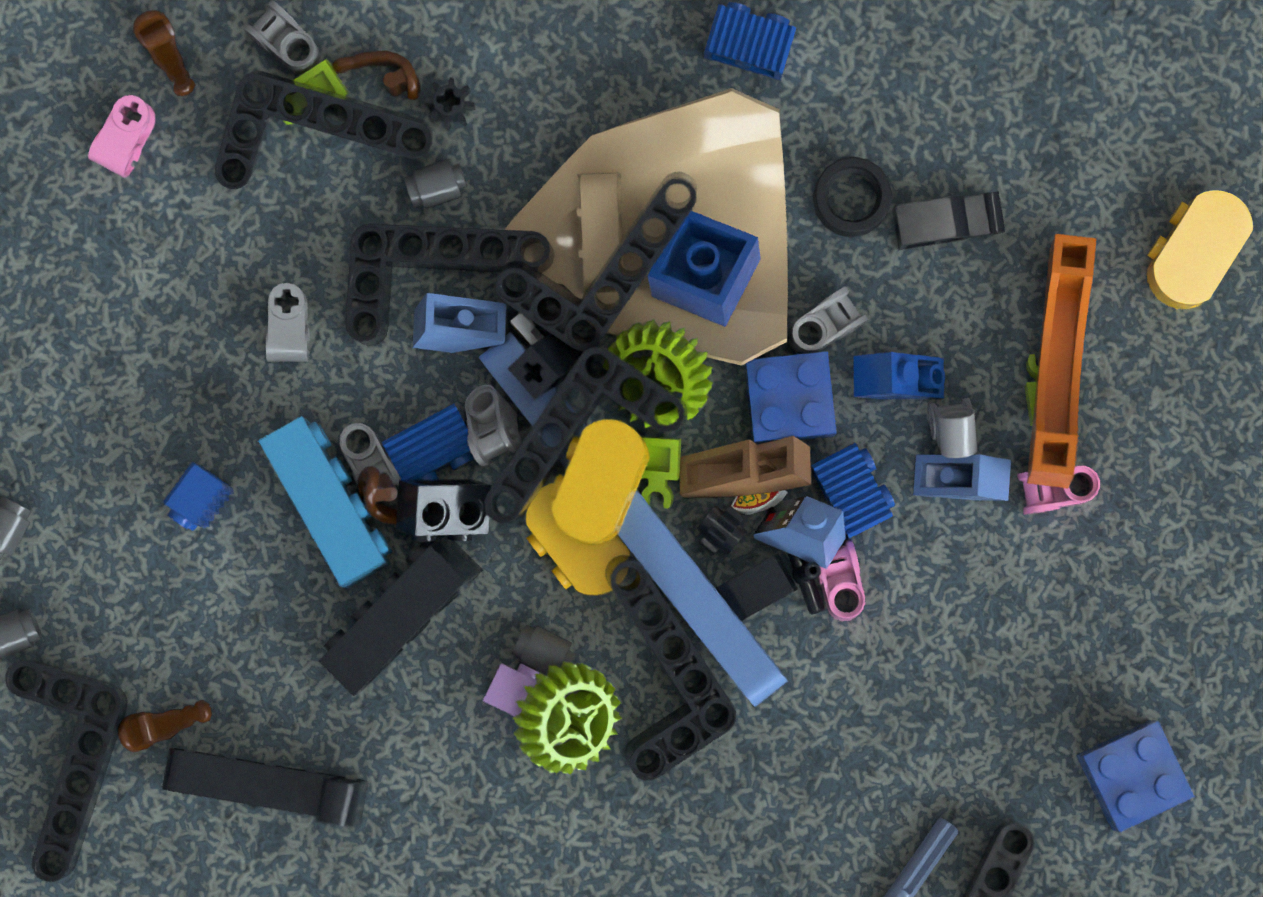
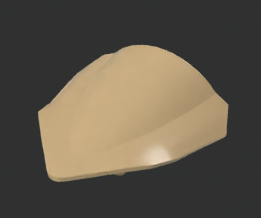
M730 88L590 136L515 216L505 230L534 231L545 236L554 249V260L550 268L542 274L581 299L662 180L674 172H683L690 175L697 186L696 202L691 211L758 237L761 260L726 327L653 298L646 275L606 334L618 336L622 331L628 330L633 324L640 322L644 326L647 321L653 319L659 327L664 322L670 321L673 332L685 327V339L690 341L691 339L698 338L697 345L695 346L697 352H707V358L742 366L787 342L788 257L786 198L779 109ZM682 184L671 185L666 191L667 197L675 203L685 202L690 196L689 190ZM651 218L643 224V229L647 235L658 237L666 231V226L661 220ZM539 243L529 245L525 249L524 259L528 262H537L544 255V246ZM633 252L625 253L619 259L621 266L629 271L637 270L643 264L641 257ZM604 286L596 292L598 299L605 304H612L619 299L618 292L610 286Z

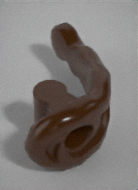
M157 10L143 12L136 18L133 24V32L136 38L148 50L154 64L163 70L168 79L174 83L173 91L175 94L183 97L193 92L196 85L193 79L190 78L189 72L185 69L183 58L177 50L176 36L170 20L164 13Z
M387 50L363 52L350 57L338 58L332 63V67L337 74H343L349 70L360 69L366 66H389L397 69L396 72H389L383 78L388 93L392 96H399L403 91H407V97L410 100H417L420 97L421 84L412 64L405 57Z
M374 466L365 467L359 473L357 484L359 496L366 510L378 521L396 525L397 510L378 503V501L382 500L390 502L397 497L398 492L392 480L387 474H380V471ZM423 510L422 518L427 515V511Z
M200 700L195 705H186L183 709H171L164 713L139 712L130 714L120 721L118 737L122 746L130 752L145 750L154 743L172 739L181 730L193 726L196 721L201 723L210 721L212 708L209 703Z

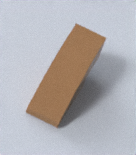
M795 436L759 445L749 439L680 458V495L684 498L754 495L811 485L810 446Z

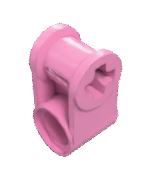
M133 95L118 99L103 128L93 140L88 158L124 178L128 177L134 169L131 166L133 160H139L142 148L154 128L156 117L152 107L139 97ZM129 111L138 112L142 117L139 122L130 121L126 117Z
M1075 466L1074 475L1081 474L1090 483L1088 494L1077 496L1071 492L1070 488L1038 485L1041 501L1037 485L1027 484L1028 472L1017 474L1018 480L1023 482L1026 500V507L1023 508L1024 515L1058 510L1060 507L1080 505L1092 500L1100 489L1098 474L1087 466Z
M852 539L845 540L844 545L839 548L832 560L844 559L845 561L830 564L827 569L820 567L821 573L817 577L819 584L822 586L826 607L830 615L840 621H850L856 618L865 605L860 568ZM840 591L851 592L857 600L855 610L849 613L840 611L834 602L835 595Z

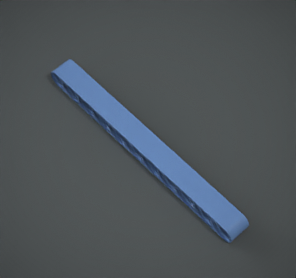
M510 331L505 335V342L502 345L490 347L479 356V359L529 423L534 426L558 389L555 387L535 400L508 370L526 351ZM566 401L567 408L570 411L576 413L570 406V404ZM554 423L548 424L542 432V438L548 446L555 447L562 440L561 428ZM586 425L583 426L577 437H581L583 429L587 427ZM566 451L560 462L567 469L570 460L566 459ZM636 490L619 531V537L747 699L756 707L788 682V680L638 490Z

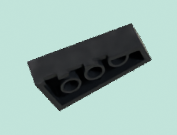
M445 537L429 547L425 543L421 544L407 558L411 566L401 576L397 572L393 573L379 587L383 595L374 604L368 600L352 615L351 619L355 624L346 633L340 629L324 644L323 647L328 652L319 662L353 697L363 691L404 650L402 647L406 643L409 644L429 625L431 622L430 618L433 615L439 614L459 595L457 590L462 585L472 579L474 580L483 571L454 540H449Z

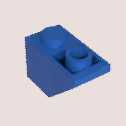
M897 352L853 356L854 397L872 399H944V358Z

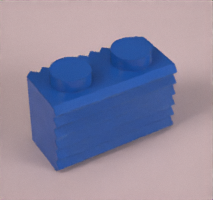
M728 2L727 7L718 5L704 50V58L781 80L796 27L789 25V19L777 14L768 13L766 18L750 14L751 9L740 3Z
M455 404L382 442L401 480L439 479L436 472L450 465L453 471L475 460L467 441L468 428Z
M856 443L811 465V472L828 505L843 511L846 540L893 517L890 508L895 506L886 485L883 484L878 487L871 472L876 470V466L870 453L866 448L859 451Z
M191 462L163 503L171 508L167 516L184 528L194 531L197 526L203 528L210 527L209 521L215 520L214 515L220 514L219 508L224 507L223 501H229L228 495L234 494L231 486L206 468Z

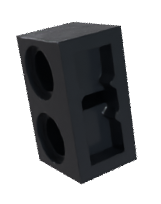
M473 479L399 480L396 529L411 534V540L417 542H435L436 535H448L447 539L454 541H471L472 534H488L489 516L485 510V499L491 489V485ZM428 504L427 515L422 518L423 509ZM464 504V512L459 518V510Z

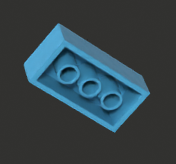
M301 416L259 440L261 447L340 586L350 588L391 564L387 558V555L393 552L381 531H378V529L372 531L366 520L373 516L366 510L360 496L357 493L352 495L349 491L347 484L352 482V479L342 461L338 460L337 457L331 459L326 449L331 447L332 443L321 425H318L316 421L311 423Z

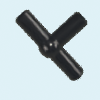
M787 553L793 568V579L801 589L809 614L813 615L824 611L825 608L814 580L821 573L820 566L817 563H808L806 560Z

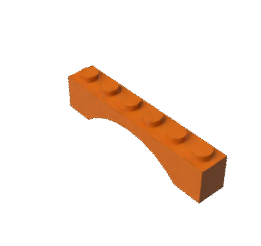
M1055 234L1050 248L1027 484L1069 488L1074 477L1078 440L1081 364L1097 238Z

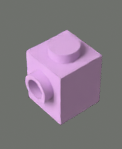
M501 663L483 701L513 716L518 715L522 712V709L518 707L516 701L526 699L528 694L524 686L534 687L536 684L535 674H540V672L521 663L517 670Z

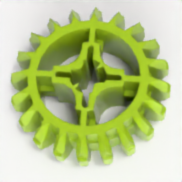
M654 319L647 321L644 326L639 322L633 324L628 330L622 331L616 337V341L609 346L608 350L617 354L672 393L675 391L683 393L680 398L685 402L688 409L687 420L694 418L699 412L698 409L702 408L707 402V393L711 390L713 383L707 379L712 373L713 367L702 364L707 358V352H697L695 349L698 338L688 341L684 338L685 327L673 332L670 321L664 322L659 327ZM653 350L650 357H633L635 351ZM608 359L604 361L602 366L606 371L609 370ZM637 378L628 379L623 386L624 397L631 402H635L642 397L644 393L642 382ZM670 401L663 402L657 409L658 420L664 425L673 424L678 418L677 406ZM620 404L618 405L617 411L625 410ZM633 413L630 414V422L636 421L639 418ZM644 422L645 428L651 427L649 424Z
M563 661L561 667L548 665L547 676L542 673L535 674V686H524L528 694L526 699L516 701L522 712L512 717L515 723L520 726L513 734L517 740L521 741L519 748L524 754L529 756L528 758L531 759V762L539 767L542 766L549 772L558 773L561 771L564 774H572L574 768L586 770L588 759L592 762H600L598 752L601 749L611 750L607 742L609 736L619 735L616 729L612 727L614 722L622 719L619 713L615 711L621 703L617 696L613 695L616 688L613 687L612 683L606 681L604 674L595 669L592 670L586 664L577 663L575 665L571 662ZM580 690L577 694L571 693L569 696L563 697L572 691Z

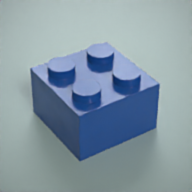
M691 211L647 275L652 297L726 327L761 260L758 237Z
M828 351L758 358L744 364L751 437L754 443L759 445L790 436H795L799 440L830 438L836 435Z
M1149 720L1076 755L1113 831L1122 832L1195 797L1159 721Z

